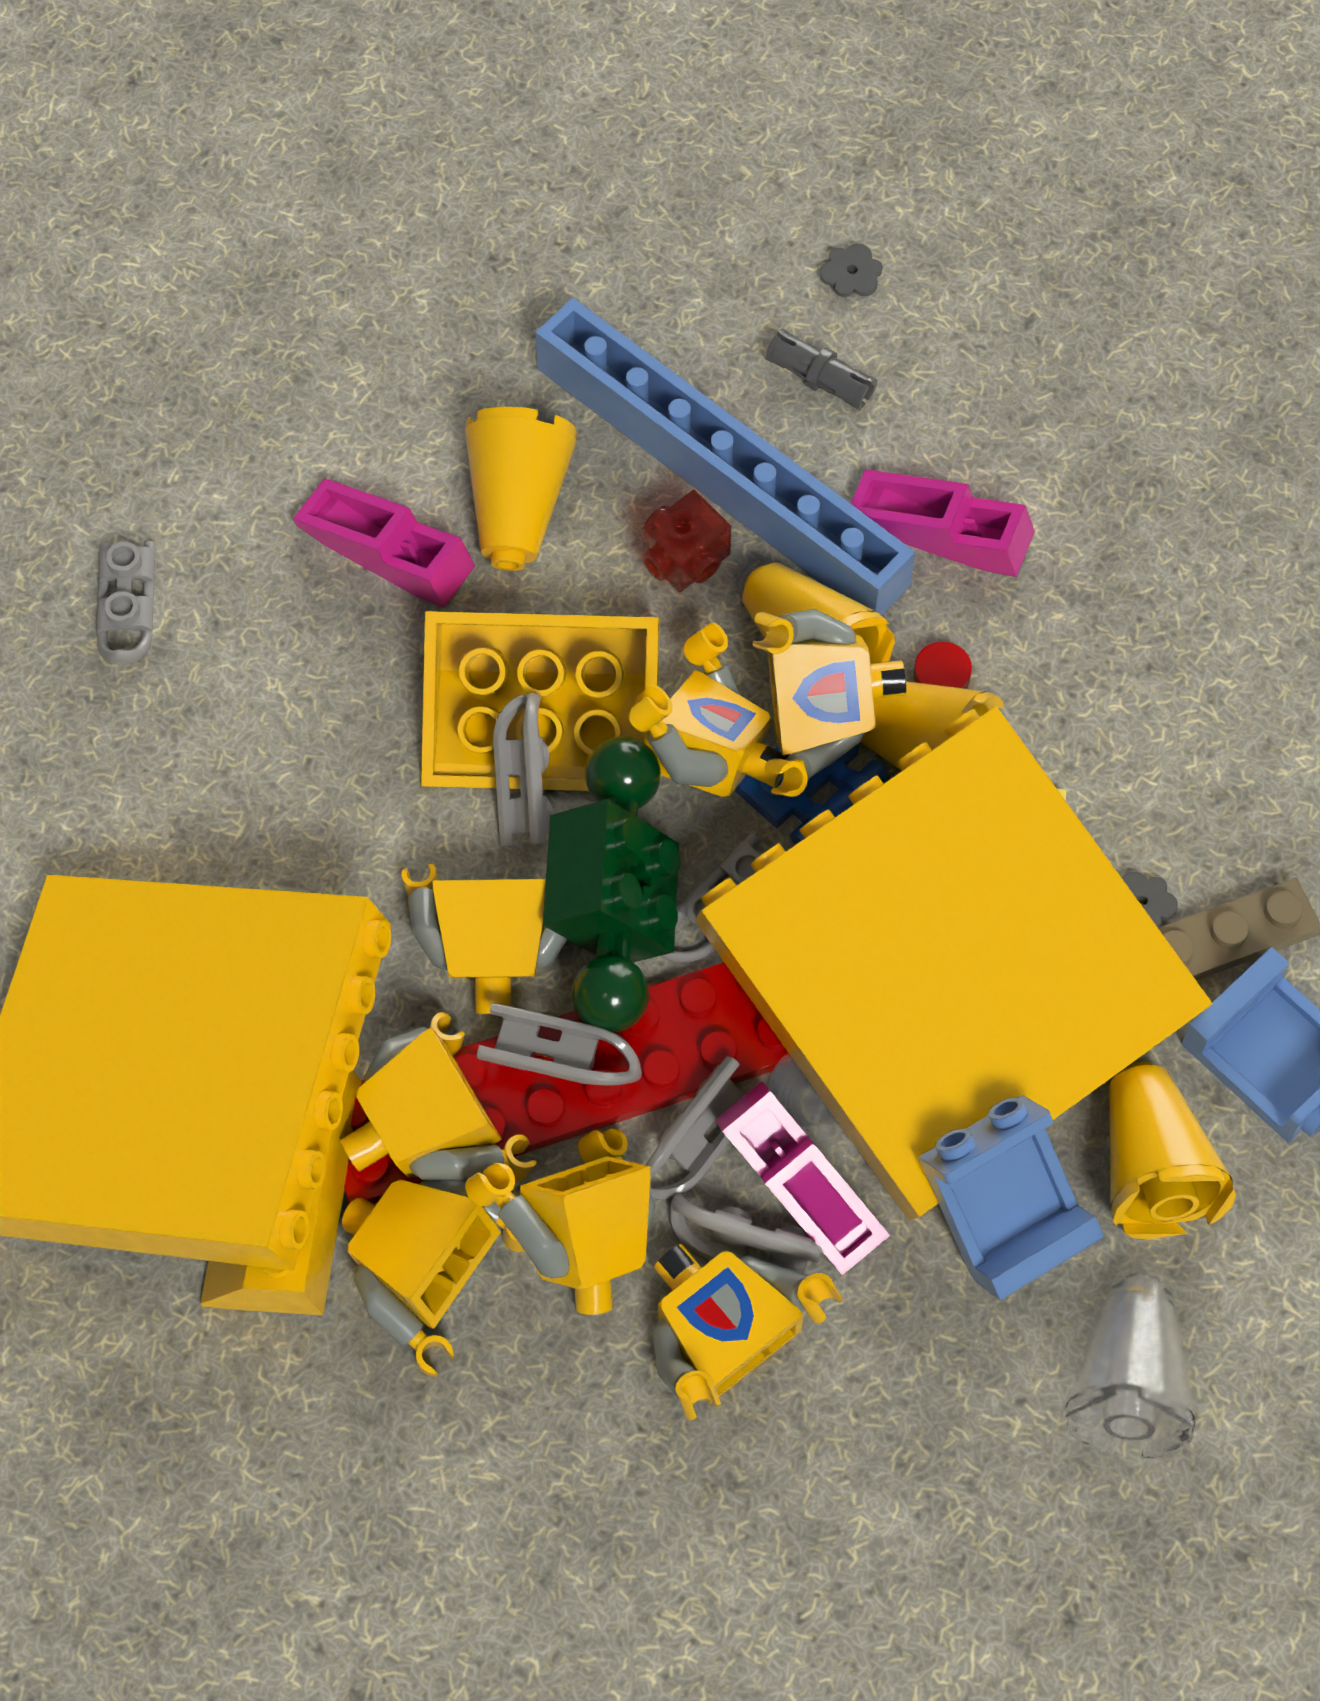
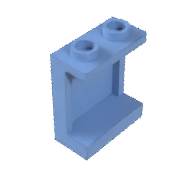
M1271 947L1218 996L1210 1007L1201 1012L1188 1025L1181 1045L1289 1144L1302 1131L1310 1138L1320 1131V1010L1284 978L1290 963Z
M1023 1095L997 1103L989 1110L988 1116L966 1129H958L945 1134L936 1142L933 1149L918 1157L970 1275L978 1285L1000 1301L1104 1238L1096 1216L1077 1204L1045 1129L1053 1124L1049 1110Z

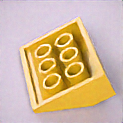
M425 611L421 786L496 788L493 746L496 720L502 709L512 699L536 692L541 695L538 710L539 737H543V741L549 750V763L545 772L542 773L543 790L589 791L585 781L586 764L591 753L599 744L614 737H632L643 743L646 741L649 730L641 732L634 728L629 720V713L631 707L636 704V697L652 685L658 686L660 618ZM525 708L519 711L511 720L507 729L506 740L524 739L523 718ZM519 775L509 776L510 789H520Z

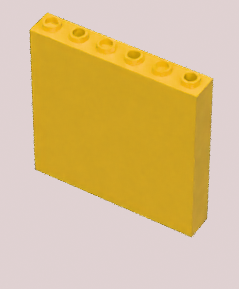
M997 706L981 717L975 709L962 715L945 729L950 737L948 740L933 750L926 742L913 749L897 762L902 772L883 784L877 775L861 785L848 796L854 805L837 817H834L829 809L819 814L799 830L805 839L788 851H785L780 843L767 850L750 864L756 873L736 886L730 877L715 886L700 898L706 907L700 911L694 920L909 1221L921 1217L938 1204L918 1157L933 1149L936 1142L942 1136L954 1130L968 1128L988 1116L989 1110L997 1103L1010 1098H1018L1022 1095L1049 1110L1054 1120L1213 1004Z
M47 875L0 1014V1236L293 1271L298 1252L304 1247L308 1239L310 1228L308 1217L316 1189L321 1187L325 1179V1157L332 1132L339 1126L342 1119V1097L349 1072L354 1070L358 1062V1040L365 1016L370 1013L375 1002L374 984L381 959L387 955L390 949V922L368 897Z

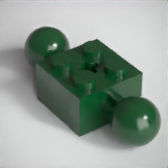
M632 737L608 739L599 744L591 753L586 764L585 781L591 796L596 801L595 803L550 815L543 912L544 927L595 955L594 959L587 962L579 970L572 984L571 999L576 1014L583 1023L605 1028L614 1033H619L633 1027L643 1017L648 1007L650 997L649 985L644 973L634 962L674 953L675 927L678 922L676 908L677 881L681 865L679 843L637 818L638 809L650 802L659 788L661 780L660 764L649 746Z

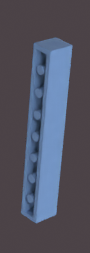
M572 297L535 332L539 371L821 584L881 615L911 586L915 551Z

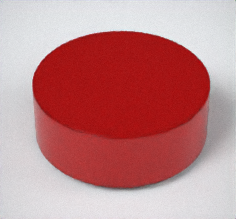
M934 642L925 646L918 653L914 665L915 683L967 689L971 679L972 662L969 655L960 646L951 642Z

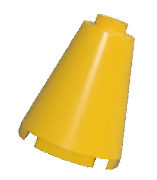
M503 406L484 408L477 411L475 422L470 417L466 419L465 437L480 552L485 558L491 560V566L496 569L520 571L525 568V563H531L538 557L577 444L578 433L575 425L563 417L555 415L553 425L538 421V410Z
M779 562L756 568L746 579L742 601L753 621L759 612L779 617L783 614L815 609L851 626L855 635L861 636L868 646L870 664L889 662L895 644L894 633L888 629L887 624L889 623L880 613ZM755 623L763 637L766 638V632H769V627Z
M906 681V695L873 699L875 728L863 734L861 743L902 771L897 765L901 758L924 742L932 750L950 738L945 729L962 715L975 709L981 717L995 706L1004 709V703L997 695L987 691Z
M1138 1061L1131 1063L1120 1071L1109 1085L1110 1212L1115 1226L1117 1227L1119 1223L1122 1224L1125 1235L1132 1238L1154 1239L1187 1234L1177 1224L1178 1222L1197 1220L1205 1216L1209 1226L1220 1220L1232 1208L1236 1198L1233 1180L1167 1069L1147 1061Z

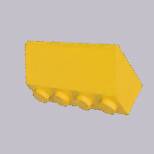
M355 1070L349 1072L342 1097V1119L339 1126L332 1132L325 1157V1179L321 1187L316 1189L308 1217L310 1224L308 1239L304 1247L298 1252L294 1270L208 1261L200 1302L201 1306L243 1311L324 1316L349 1160L340 1140L354 1131L351 1128L355 1093L362 1083Z

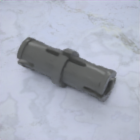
M783 328L778 331L777 336L773 337L768 346L766 360L806 380L805 386L814 391L821 388L841 398L860 411L866 404L863 402V399L869 400L875 392L877 386L876 378L870 377L837 359V353L826 347L820 350L798 339V337Z

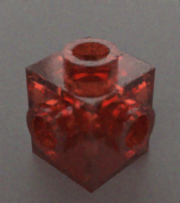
M695 489L672 506H662L655 510L646 520L644 527H642L641 558L646 569L655 579L659 581L666 579L679 593L694 582L700 584L707 581L718 570L721 562L731 555V525Z

